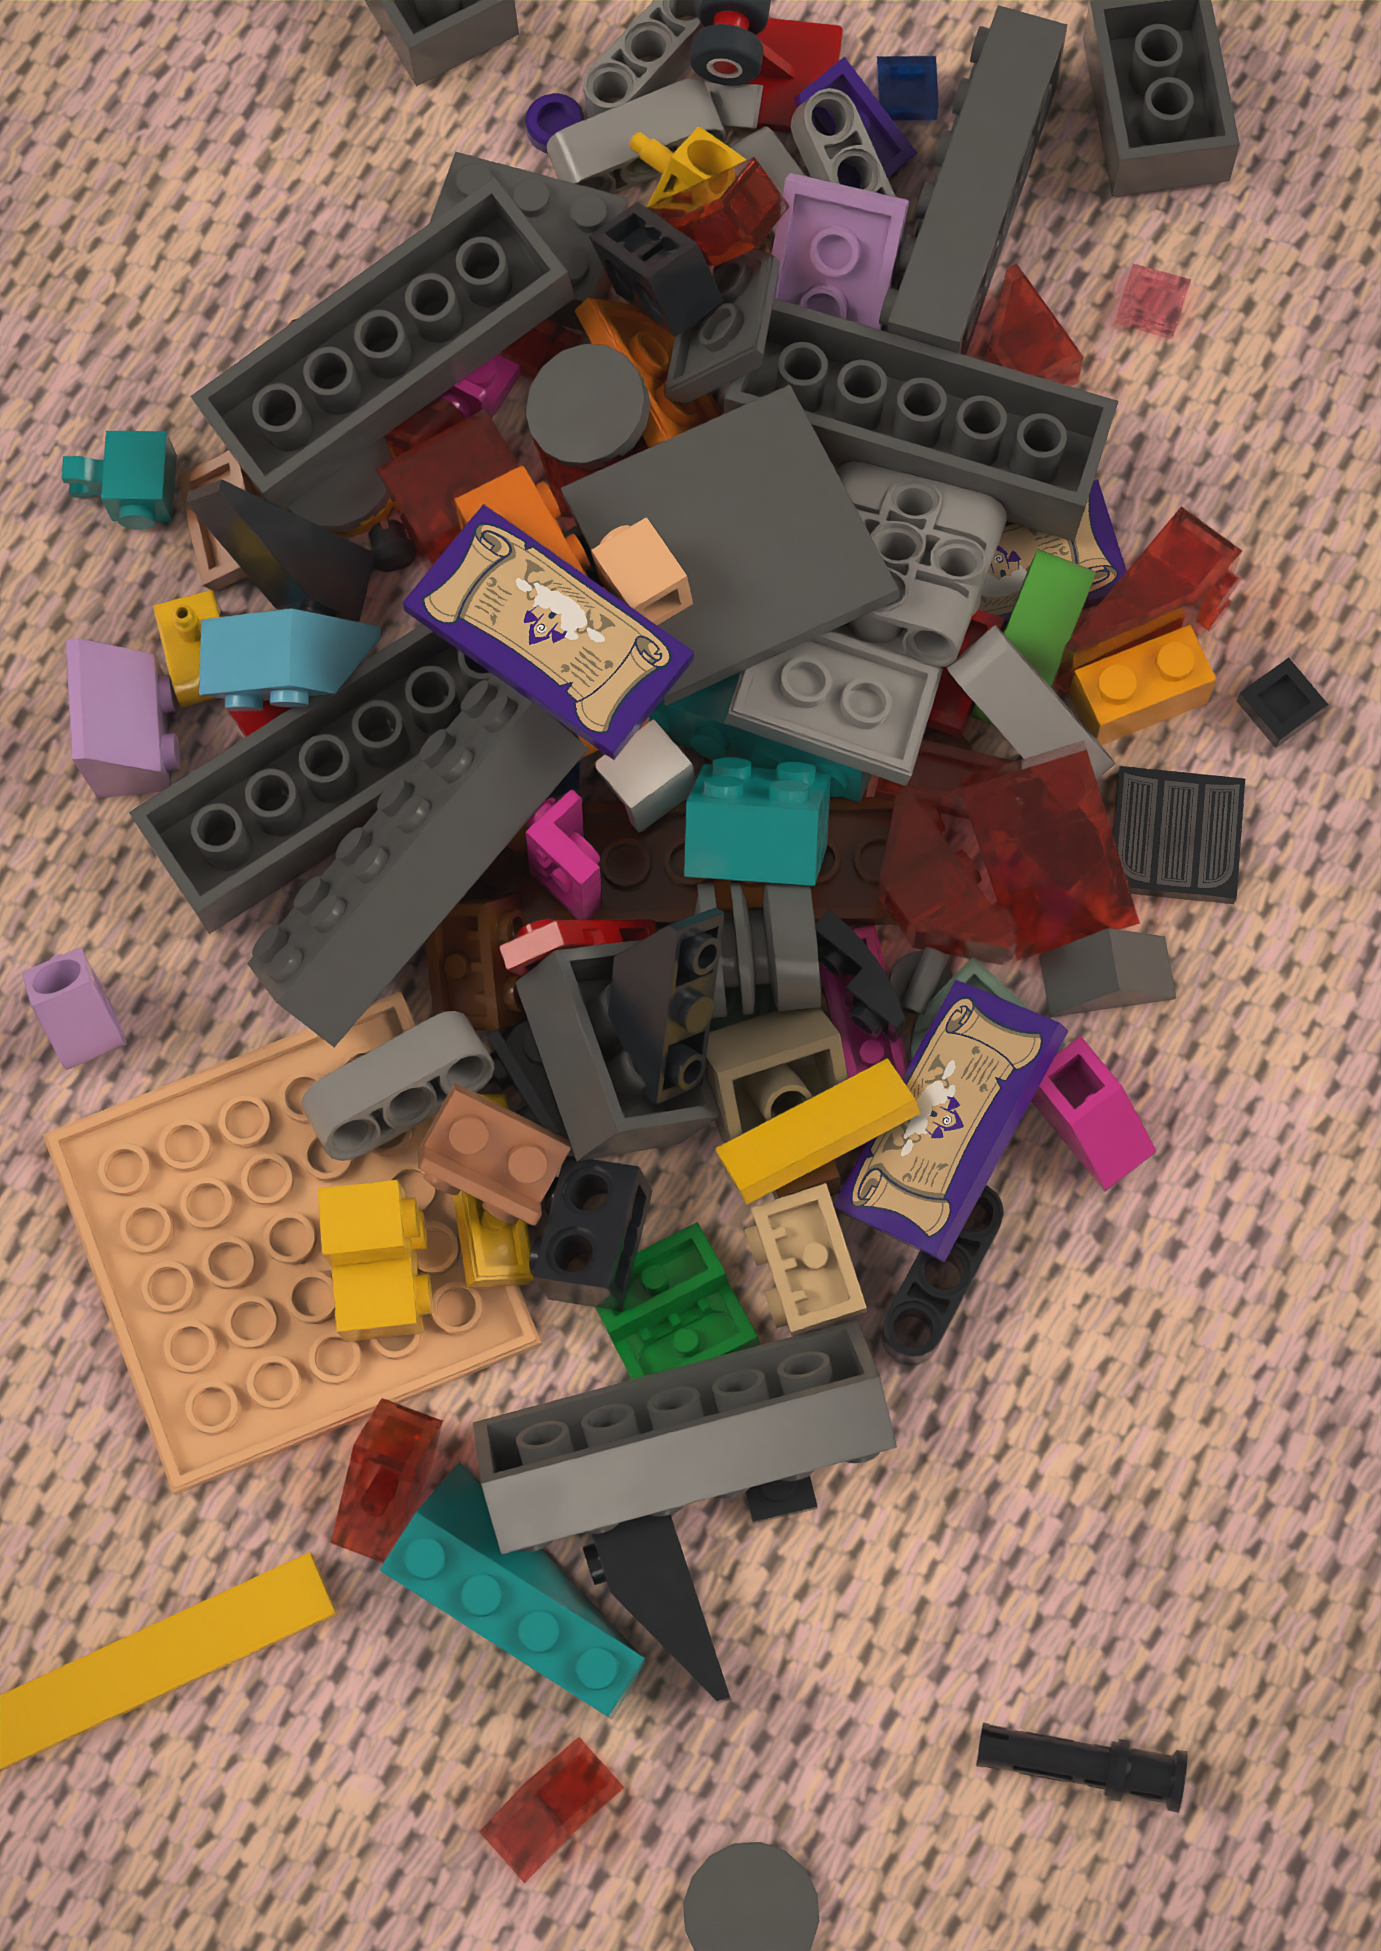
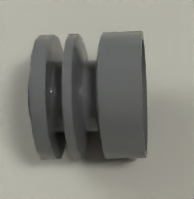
M740 880L730 881L732 910L723 911L725 915L721 938L722 949L718 962L713 1000L714 1011L711 1018L727 1017L725 988L729 987L740 988L743 1015L753 1014L756 985L760 984L770 985L778 1012L821 1007L818 949L810 885L764 882L762 907L749 908ZM714 882L697 884L698 897L694 915L716 907Z

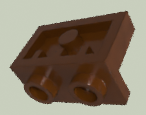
M506 893L491 899H460L426 939L433 1016L443 1012L456 1011L463 1013L475 1030H494L497 1028L498 1031L528 1019L515 983L522 976L506 969L499 946L518 938V931L527 925L525 915L522 913L521 897L518 893Z

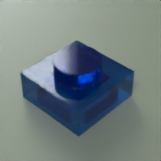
M877 56V100L893 121L937 120L939 102L936 56Z

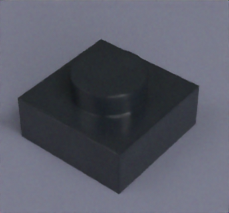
M1289 657L1241 691L1236 701L1275 748L1324 714L1329 705Z
M810 1475L796 1481L779 1479L750 1487L746 1491L753 1524L818 1508Z

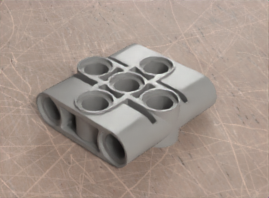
M852 461L842 464L837 468L836 472L898 586L900 599L832 631L936 667L949 666L955 662L971 617L980 607L983 584L1007 521L1005 508L994 497L981 492L864 462Z

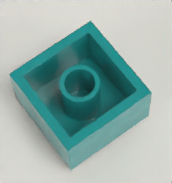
M729 757L716 759L713 761V765L704 764L686 803L684 876L815 886L828 844L831 773L815 772V766L803 762L781 763L777 765V769L752 768L751 762L748 760Z

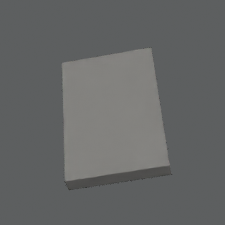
M831 630L741 671L724 724L906 786L914 769L943 669Z

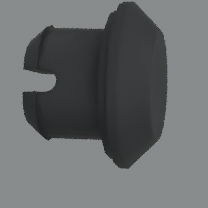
M395 519L387 520L388 529H382L381 523L378 522L372 526L368 533L372 545L370 551L376 553L372 568L382 572H392L407 568L412 564L420 551L418 543L407 538L405 525Z

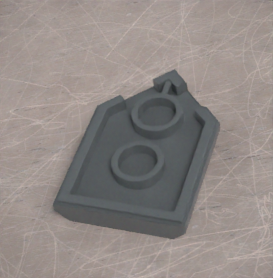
M737 235L730 240L720 253L727 261L713 274V278L724 302L706 314L705 318L698 325L684 330L675 337L664 396L670 401L689 403L762 367L780 261L775 256L764 250H758L748 241Z

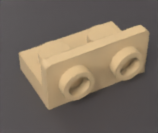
M826 1183L751 1207L756 1225L746 1228L745 1233L756 1266L769 1262L776 1287L764 1292L776 1328L789 1325L792 1336L804 1334L805 1331L868 1311Z

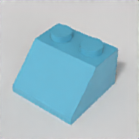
M292 608L202 619L199 695L225 699V709L231 711H262L263 701L270 700V705L306 707L309 704V696L335 694L378 643L381 627Z

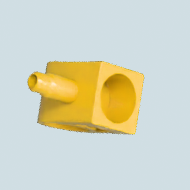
M697 127L675 152L656 139L648 138L641 132H636L629 142V148L640 155L641 160L663 174L648 202L647 209L692 240H695L725 206L747 163L746 158L701 127Z
M213 590L154 605L153 610L167 667L180 707L185 708L219 699L199 695L201 620L224 617Z

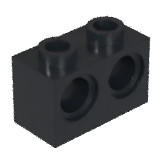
M639 202L630 206L589 236L615 292L674 337L684 330L698 325L705 318L706 314L724 302L698 243Z
M573 1156L565 1158L559 1177L555 1176L546 1193L545 1207L549 1215L543 1237H537L532 1245L529 1259L530 1273L548 1300L623 1311L653 1192L639 1166L593 1159L577 1162ZM608 1194L605 1202L597 1209L590 1211L582 1210L586 1201L592 1196ZM581 1254H592V1258L586 1267L576 1272H567L569 1263L575 1257Z

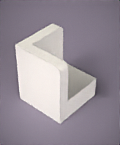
M654 719L635 733L615 760L605 754L595 763L598 774L623 802L630 822L638 832L644 831L687 799L696 782L692 763Z

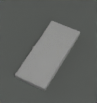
M704 81L707 84L723 126L757 128L763 90L762 85L742 84L729 86Z

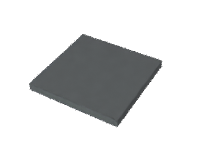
M790 385L561 488L563 499L591 555V550L599 546L602 539L609 532L623 525L632 526L647 517L687 575L693 604L657 625L694 651L693 662L663 698L666 706L900 599L898 586Z

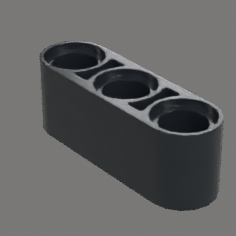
M985 1186L976 1205H980L989 1215V1226L978 1232L962 1229L945 1260L955 1265L960 1273V1282L956 1286L943 1290L933 1287L927 1281L924 1269L929 1263L938 1259L919 1251L886 1314L882 1329L883 1346L888 1355L895 1361L906 1365L921 1364L933 1356L942 1342L1002 1223L1004 1216L1003 1203L998 1194L989 1186ZM905 1317L919 1318L927 1324L931 1338L920 1347L911 1348L904 1346L897 1340L894 1334L895 1324Z

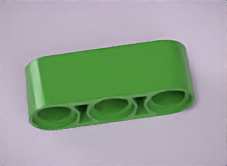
M1037 548L1003 633L1051 687L1090 591L1096 571ZM975 703L970 717L995 726Z

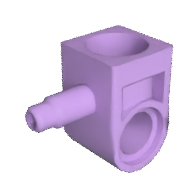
M81 947L65 954H56L49 961L25 970L22 973L30 1005L66 1070L127 1044L114 1009Z

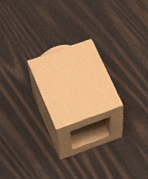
M647 517L632 526L623 525L612 530L602 539L599 546L591 550L598 577L606 590L654 624H661L693 604L687 575Z

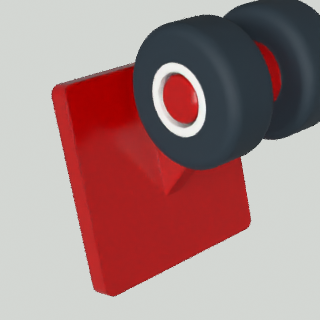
M698 0L697 16L704 28L700 29L692 40L690 65L692 69L703 79L720 85H762L757 128L755 129L767 126L773 131L792 132L791 121L796 111L794 97L839 61L843 38L842 27L839 25L769 18L770 0Z

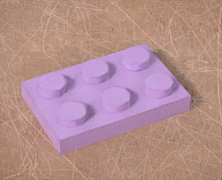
M790 173L785 179L771 254L780 261L774 298L882 330L883 325L879 324V317L889 287L892 288L910 200Z

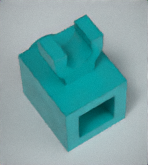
M106 431L104 460L82 456H63L61 479L63 483L69 484V494L71 497L101 495V500L111 520L118 521L121 526L129 529L147 530L153 528L155 522L173 521L177 454L167 431Z

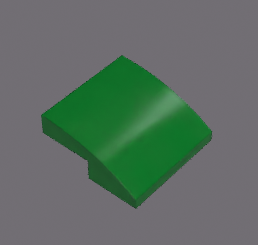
M698 1222L637 1252L623 1311L595 1307L631 1380L761 1345L758 1335L732 1290L727 1275Z

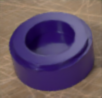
M559 93L547 94L536 99L528 108L525 117L527 136L532 145L541 152L548 154L547 143L553 135L568 126L584 120L581 106L573 98Z

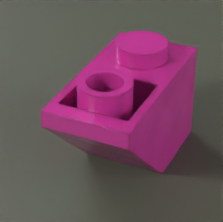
M1081 1036L1058 1052L1031 1102L1103 1191L1106 1192L1154 1155L1156 1149L1123 1086Z

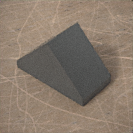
M1108 928L1039 954L1049 1017L1176 999L1165 936Z

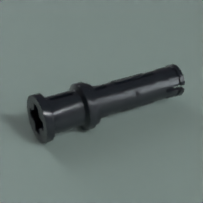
M983 1722L976 1766L1088 1785L1089 1787L1104 1789L1103 1795L1109 1796L1112 1801L1121 1802L1124 1796L1165 1803L1167 1811L1179 1813L1185 1786L1188 1754L1187 1751L1176 1750L1173 1755H1166L1134 1749L1131 1747L1130 1741L1118 1739V1742L1111 1741L1110 1747L1098 1744L1093 1745L1066 1738L1007 1729L1006 1727Z

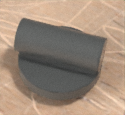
M925 947L924 951H914L904 955L894 964L889 980L903 1010L912 1014L924 1015L930 1000L953 977L951 969L947 964L949 956L938 950Z

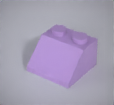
M81 638L66 639L72 760L96 797L104 798L161 792L171 786L170 771L180 770L181 755L177 734L168 733L167 712L177 711V697L170 675L164 674L154 654Z

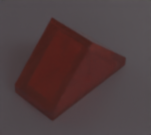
M578 1737L528 1779L479 1832L518 1877L526 1883L625 1787L586 1743Z

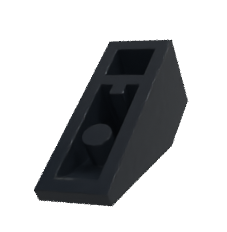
M222 479L188 492L186 504L276 609L292 608L355 622L360 621L376 553Z
M671 1514L667 1516L646 1515L620 1522L616 1527L607 1532L592 1534L594 1543L583 1546V1551L594 1585L607 1582L609 1590L616 1600L718 1704L731 1700Z

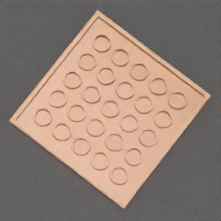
M402 992L373 1002L335 1048L308 1028L42 1134L170 1488L175 1495L542 1345L519 1285L467 1288L453 1195L442 1192L429 1184L424 1179L425 1172L418 1168V1148L436 1115L360 1157L340 1161L332 1159L326 1153L303 1110L302 1100L305 1092L320 1078L415 1027ZM398 1179L407 1197H416L418 1210H423L427 1249L416 1250L418 1275L429 1274L433 1314L422 1315L424 1333L345 1342L336 1329L332 1267L322 1255L317 1189Z

